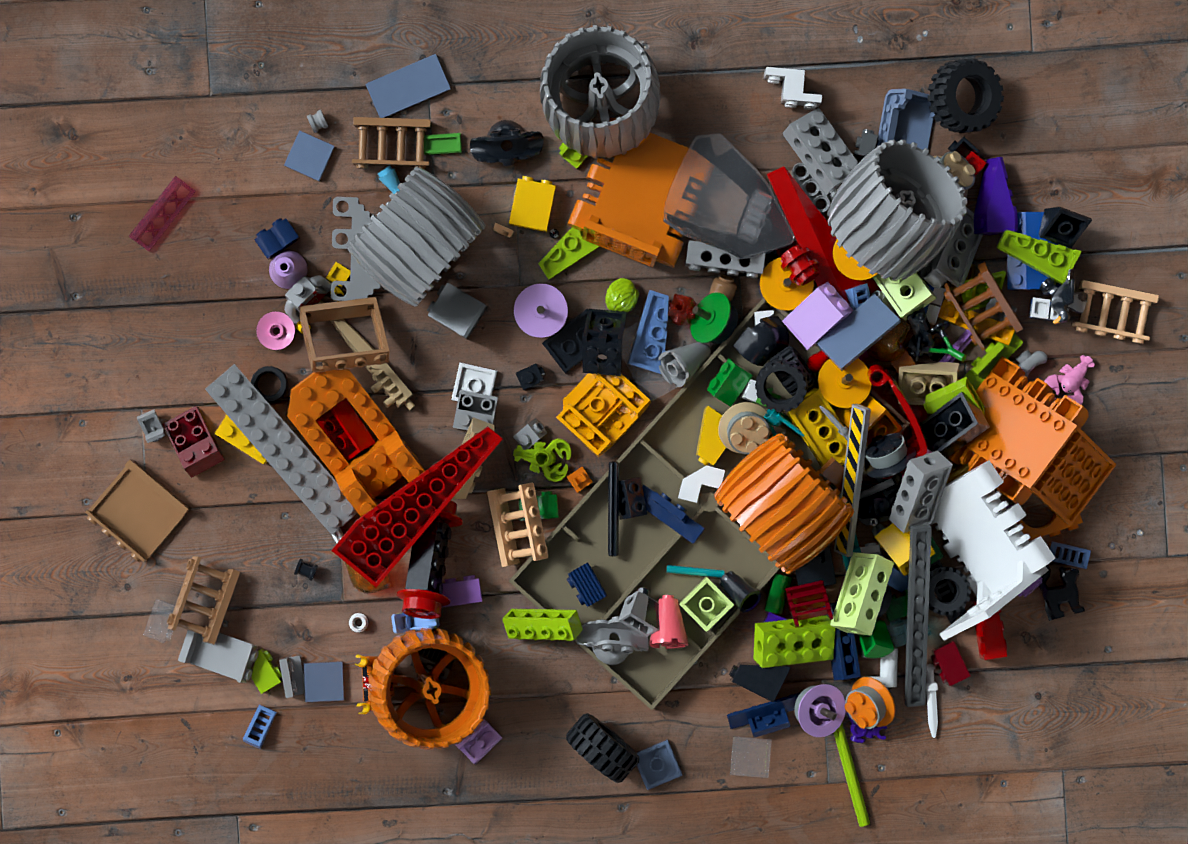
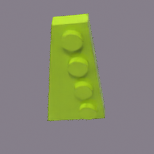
M572 227L538 265L549 280L600 246L583 240V231Z
M1010 230L1004 232L996 247L1061 285L1066 281L1069 269H1073L1082 252L1066 248V246L1048 243L1045 240L1034 239Z

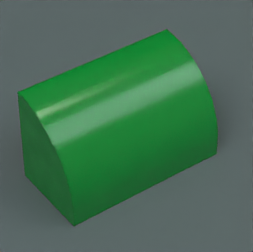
M777 573L773 575L764 607L765 611L783 615L787 600L785 588H790L791 577Z
M876 619L875 628L871 636L858 634L864 655L867 658H881L894 651L885 621Z

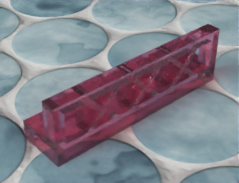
M175 176L129 237L150 252L196 191ZM182 185L190 192L185 198L178 199L177 191ZM175 202V212L166 214L165 206L167 203ZM164 217L165 225L160 229H154L153 221L156 218ZM152 232L153 240L147 246L140 238L144 233Z

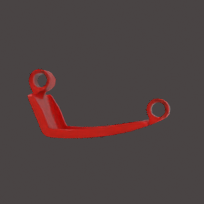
M880 365L870 366L867 376L871 384L882 386L888 381L906 414L912 436L905 441V444L912 445L916 449V458L927 454L926 442L919 423L898 384L889 372ZM875 372L882 373L878 379H873L872 376ZM904 469V470L901 471L900 473H901L902 475H904L906 469ZM893 475L885 477L884 479H890L893 477Z

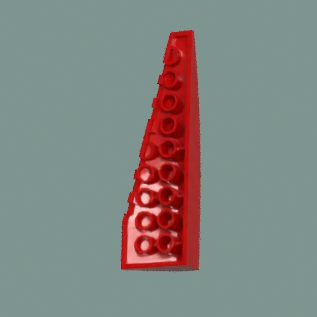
M783 166L767 173V177L797 244L803 245L804 248L808 247L811 250L809 259H817L820 263L818 266L820 269L819 275L814 279L817 288L829 282L848 304L849 301L845 292L847 289L867 283L870 295L876 290L882 291L872 278L854 280L846 277L838 270L833 258V248L837 238L831 235L832 227L828 225V221L788 170ZM862 299L858 300V304L863 303Z
M487 426L356 520L331 551L377 588L503 438Z

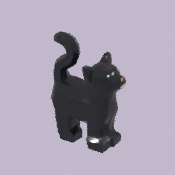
M1046 565L1048 571L1041 576L1042 583L1038 587L1045 600V611L1048 620L1066 617L1060 605L1067 602L1074 614L1084 612V607L1079 605V590L1076 584L1077 577L1080 575L1079 570L1060 567V577L1064 585L1048 587L1046 581L1050 577L1051 569L1049 565Z

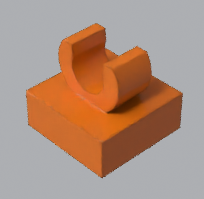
M583 466L567 476V479L577 493L593 483Z

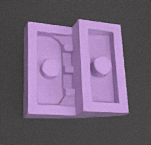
M484 719L474 729L472 735L465 737L461 743L455 745L476 765L502 739V736Z

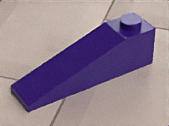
M1003 157L986 159L974 212V234L991 236L1004 234L1006 230L1018 231L1017 209L1011 201L1013 194L1012 190H1009L1007 186L1008 175Z

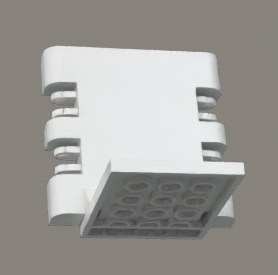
M989 460L945 485L932 524L937 522L938 525L935 526L937 531H943V540H949L943 545L949 557L953 558L959 555L957 558L958 562H964L966 565L963 568L964 571H970L966 579L970 583V588L977 596V605L970 608L967 613L940 633L943 640L990 618L1048 571L1046 565L1055 559V556L1041 536L1029 542L1030 535L1023 534L1021 531L1024 527L1022 523L1017 525V522L1026 516L1019 503L1006 509V506L1009 505L1007 501L1002 502L999 499L1002 494L1000 491L995 492L994 489L1004 483V481Z

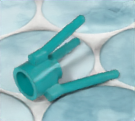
M768 409L764 415V419H766L773 436L777 435L773 426L778 427L782 423L802 437L805 436L800 429L792 424L789 417L782 412Z

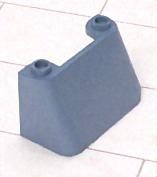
M910 89L889 90L884 100L876 147L890 140H895L896 142L905 140L907 144L917 143V147L922 150L924 148L928 149L933 116L935 115L929 109V106H931L927 97L929 94Z

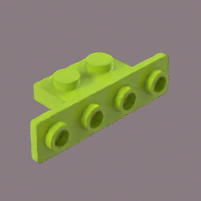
M1014 333L1009 346L1000 342H996V344L992 342L984 350L986 354L982 358L978 356L971 363L973 367L962 378L967 377L976 391L1002 356L1008 359L1023 344V341Z

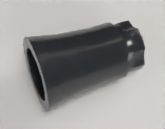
M729 571L721 577L720 585L736 603L741 612H748L759 603L761 593L751 587L739 575Z

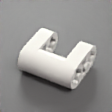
M894 648L892 653L880 658V676H861V678L871 677L880 681L885 687H897L898 648ZM861 649V657H865L863 649Z

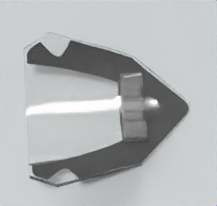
M721 133L695 136L669 190L664 206L663 221L684 236L724 250L740 259L761 255L791 245L795 239L794 234L770 185L759 171Z

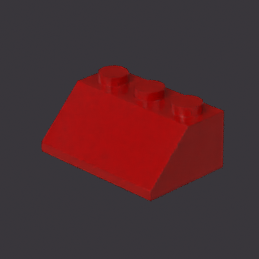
M344 398L316 419V422L347 461H350L376 443L347 398Z

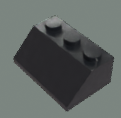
M964 392L959 393L919 423L931 451H939L946 459L990 427L982 411Z

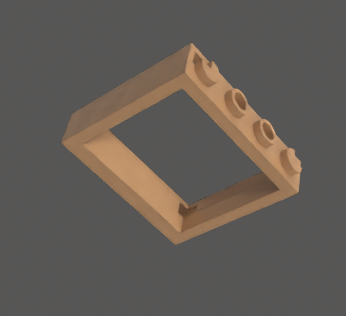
M376 297L300 306V322L312 373L389 363L390 351ZM371 315L379 346L378 350L316 357L308 323Z

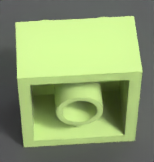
M707 577L679 603L706 632L734 606Z

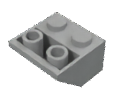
M460 390L453 428L468 430L473 417L493 425L498 397Z

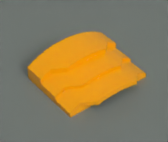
M588 373L563 399V410L556 418L599 458L631 428L651 404V400L622 374L621 376Z

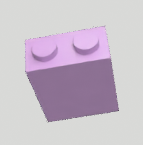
M826 282L813 291L782 322L808 350L815 346L818 340L844 320L853 310L847 301L837 293L836 289L829 282Z

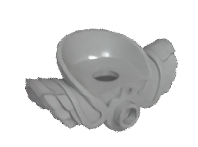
M619 616L612 617V620L609 621L596 620L584 623L582 625V632L576 638L577 644L592 647L596 657L608 665H616L623 662L633 651L642 652L649 649L648 637L618 621ZM615 633L619 636L620 640H610L609 636Z

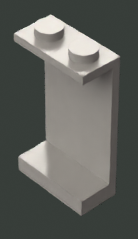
M190 630L187 631L178 661L190 663L233 678L239 683H246L251 678V667L253 662L257 660L258 646L222 633H218L215 645L203 642L204 637H202V634Z

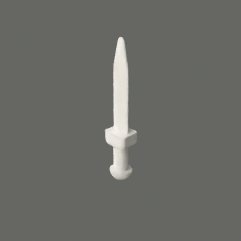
M927 664L928 724L931 735L935 738L938 726L936 698L938 685L934 682L935 666Z

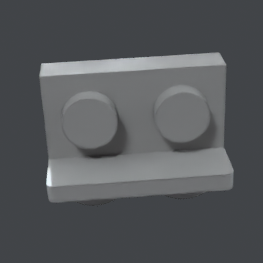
M294 656L280 659L286 698L304 694V674L301 657Z

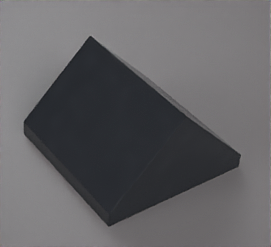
M1062 207L1044 209L1039 237L1072 248L1092 222V219Z

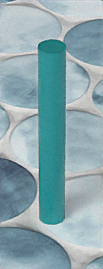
M667 565L666 573L721 578L725 570Z

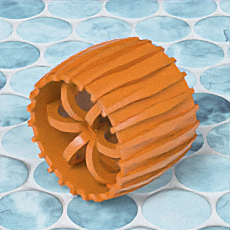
M779 433L750 452L725 478L716 491L714 498L719 506L724 504L722 508L724 513L730 512L732 514L730 517L732 522L738 521L741 525L739 530L741 532L747 531L751 536L749 541L752 543L755 540L761 546L758 550L761 553L766 551L769 554V561L776 560L775 566L781 568L784 573L790 574L816 557L838 536L853 516L854 509L850 503L846 504L847 499L845 497L840 498L838 496L840 494L838 488L833 490L829 486L831 482L829 480L825 481L820 476L821 472L819 470L815 471L811 466L813 461L811 459L806 461L802 457L804 452L802 450L796 451L794 449L796 445L793 442L788 443L789 438Z
M421 628L420 631L409 630L406 631L405 635L394 637L390 644L381 649L380 655L373 662V670L369 673L370 687L368 688V696L370 701H372L371 708L378 722L392 737L414 748L419 747L424 750H433L435 747L437 749L448 748L449 745L461 743L462 739L472 735L479 723L483 722V716L490 705L488 702L489 695H491V687L488 684L490 676L488 670L483 668L484 661L479 654L475 655V648L469 642L463 643L462 637L455 633L448 635L447 630L439 628L432 632V628ZM426 648L446 651L447 653L435 664L428 674L422 665L418 651ZM409 655L411 656L417 679L393 674L395 668ZM457 659L464 666L469 679V690L439 682L438 677L452 660ZM391 682L415 689L404 699L396 711L390 696ZM431 685L433 688L430 692H428L427 690H429V686ZM441 693H449L466 698L467 703L461 710V713L452 722L444 725L435 707V704L439 702L438 697ZM419 699H424L435 729L414 727L403 720V716L413 703Z

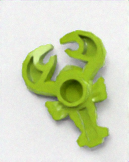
M554 439L546 448H544L545 442H535L534 449L523 450L521 445H517V448L514 449L513 456L515 461L518 462L522 458L530 462L529 469L535 473H540L539 467H541L548 481H561L567 474L568 464L566 463L562 470H559L562 463H558L552 468L549 467L556 460L553 450L562 459L564 457L562 451H565L566 460L570 459L571 447L564 439Z

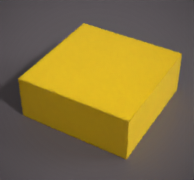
M335 262L326 278L331 282L347 281L351 271Z

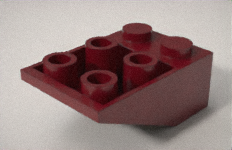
M197 406L163 423L184 470L191 478L225 460Z

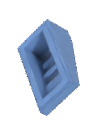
M867 283L845 290L853 311L870 298ZM862 299L863 303L858 304V300Z
M1051 542L1050 550L1054 556L1057 547H1060L1059 556L1053 560L1054 562L1087 569L1091 550ZM1068 549L1066 560H1062L1064 550ZM1074 550L1076 551L1074 561L1071 562L1070 559L1072 551ZM1080 552L1083 553L1081 564L1078 563Z
M259 705L243 737V742L261 749L277 712ZM260 712L270 716L269 720L259 716ZM256 721H262L266 723V726H262L256 723ZM256 727L262 730L263 733L256 732L253 728ZM252 734L260 738L259 741L250 738V735Z

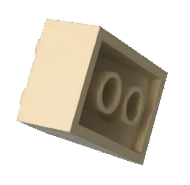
M935 362L899 367V388L910 405H924L927 394L959 380V363Z

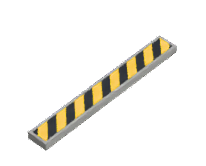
M852 404L841 490V498L845 497L847 499L846 504L850 503L852 505L854 514L836 537L834 547L835 552L846 557L853 556L871 411L870 408L859 404Z

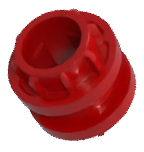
M795 245L781 256L782 270L784 272L790 270L792 274L789 279L791 283H796L798 286H804L814 280L820 271L818 268L820 263L817 259H809L811 250L808 247L804 248L803 245Z

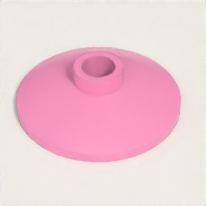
M282 312L267 313L258 322L257 337L261 344L268 349H283L292 342L295 336L293 321ZM276 327L280 329L278 335L273 333V329Z

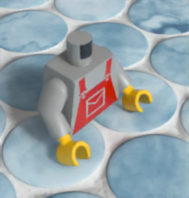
M320 275L311 278L302 277L285 294L287 301L284 310L293 323H296V329L302 334L300 306L315 305L328 292L331 295V283ZM336 286L334 289L335 294H342L344 296L342 290Z

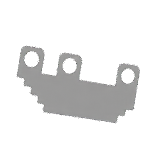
M335 197L333 199V214L335 216L352 217V229L333 230L332 246L337 249H347L351 240L355 239V235L363 231L362 227L364 225L368 226L370 222H373L370 218V212L364 211V205L358 204V198ZM339 201H346L348 203L349 209L346 212L341 213L337 210L336 205ZM345 233L348 237L347 243L344 245L338 244L336 242L337 234ZM351 255L350 281H333L331 283V298L337 301L367 298L368 295L373 294L374 289L380 288V284L368 275ZM337 285H344L346 287L347 293L345 296L338 297L335 294L334 289Z

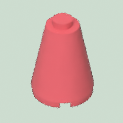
M663 595L662 599L658 600L659 630L651 634L650 647L660 648L661 645L666 647V649L683 648L685 645L688 646L678 599H675L673 595Z

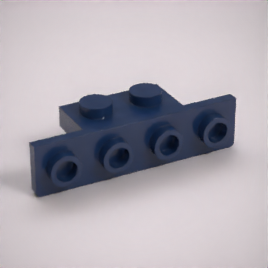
M643 484L642 488L647 511L694 544L705 528L685 514L687 510L681 505L677 504L674 506L670 503L672 499L666 494L662 493L659 495Z
M800 693L728 714L727 718L730 729L749 724L755 738L789 728L790 723L786 713L795 710V702Z

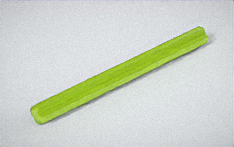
M841 723L833 734L859 826L864 827L870 824L844 727Z

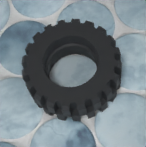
M971 58L950 61L937 69L938 74H934L931 78L933 83L929 84L928 91H930V95H927L931 103L929 109L931 112H934L935 115L933 117L936 122L941 121L940 126L944 129L948 128L951 132L967 133L981 131L991 126V122H995L998 118L996 114L1002 110L1000 105L1001 102H1004V96H1002L1001 91L1004 90L1003 85L999 83L1001 79L998 74H994L995 70L992 66H987L988 64L984 61ZM963 78L971 83L975 92V103L968 114L959 107L956 99L957 87Z
M589 713L583 714L566 734V740L572 748L595 769L615 783L623 782L639 763V755L613 730Z

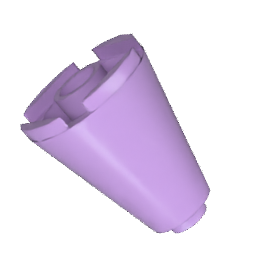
M294 251L280 252L270 263V277L277 286L291 289L302 277L307 276L306 261L300 254ZM288 265L287 270L283 271L284 266Z

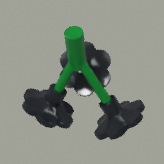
M949 320L939 323L929 330L931 335L936 333L940 335V337H935V346L933 348L923 346L921 337H918L916 361H918L921 353L930 356L932 361H937L945 354H949L962 362L966 359V355L954 349L947 338L948 334L945 329L950 326Z

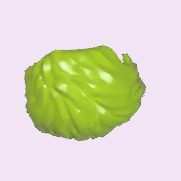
M624 278L615 280L607 289L605 297L607 308L613 311H625L628 313L635 307L639 292L631 280Z

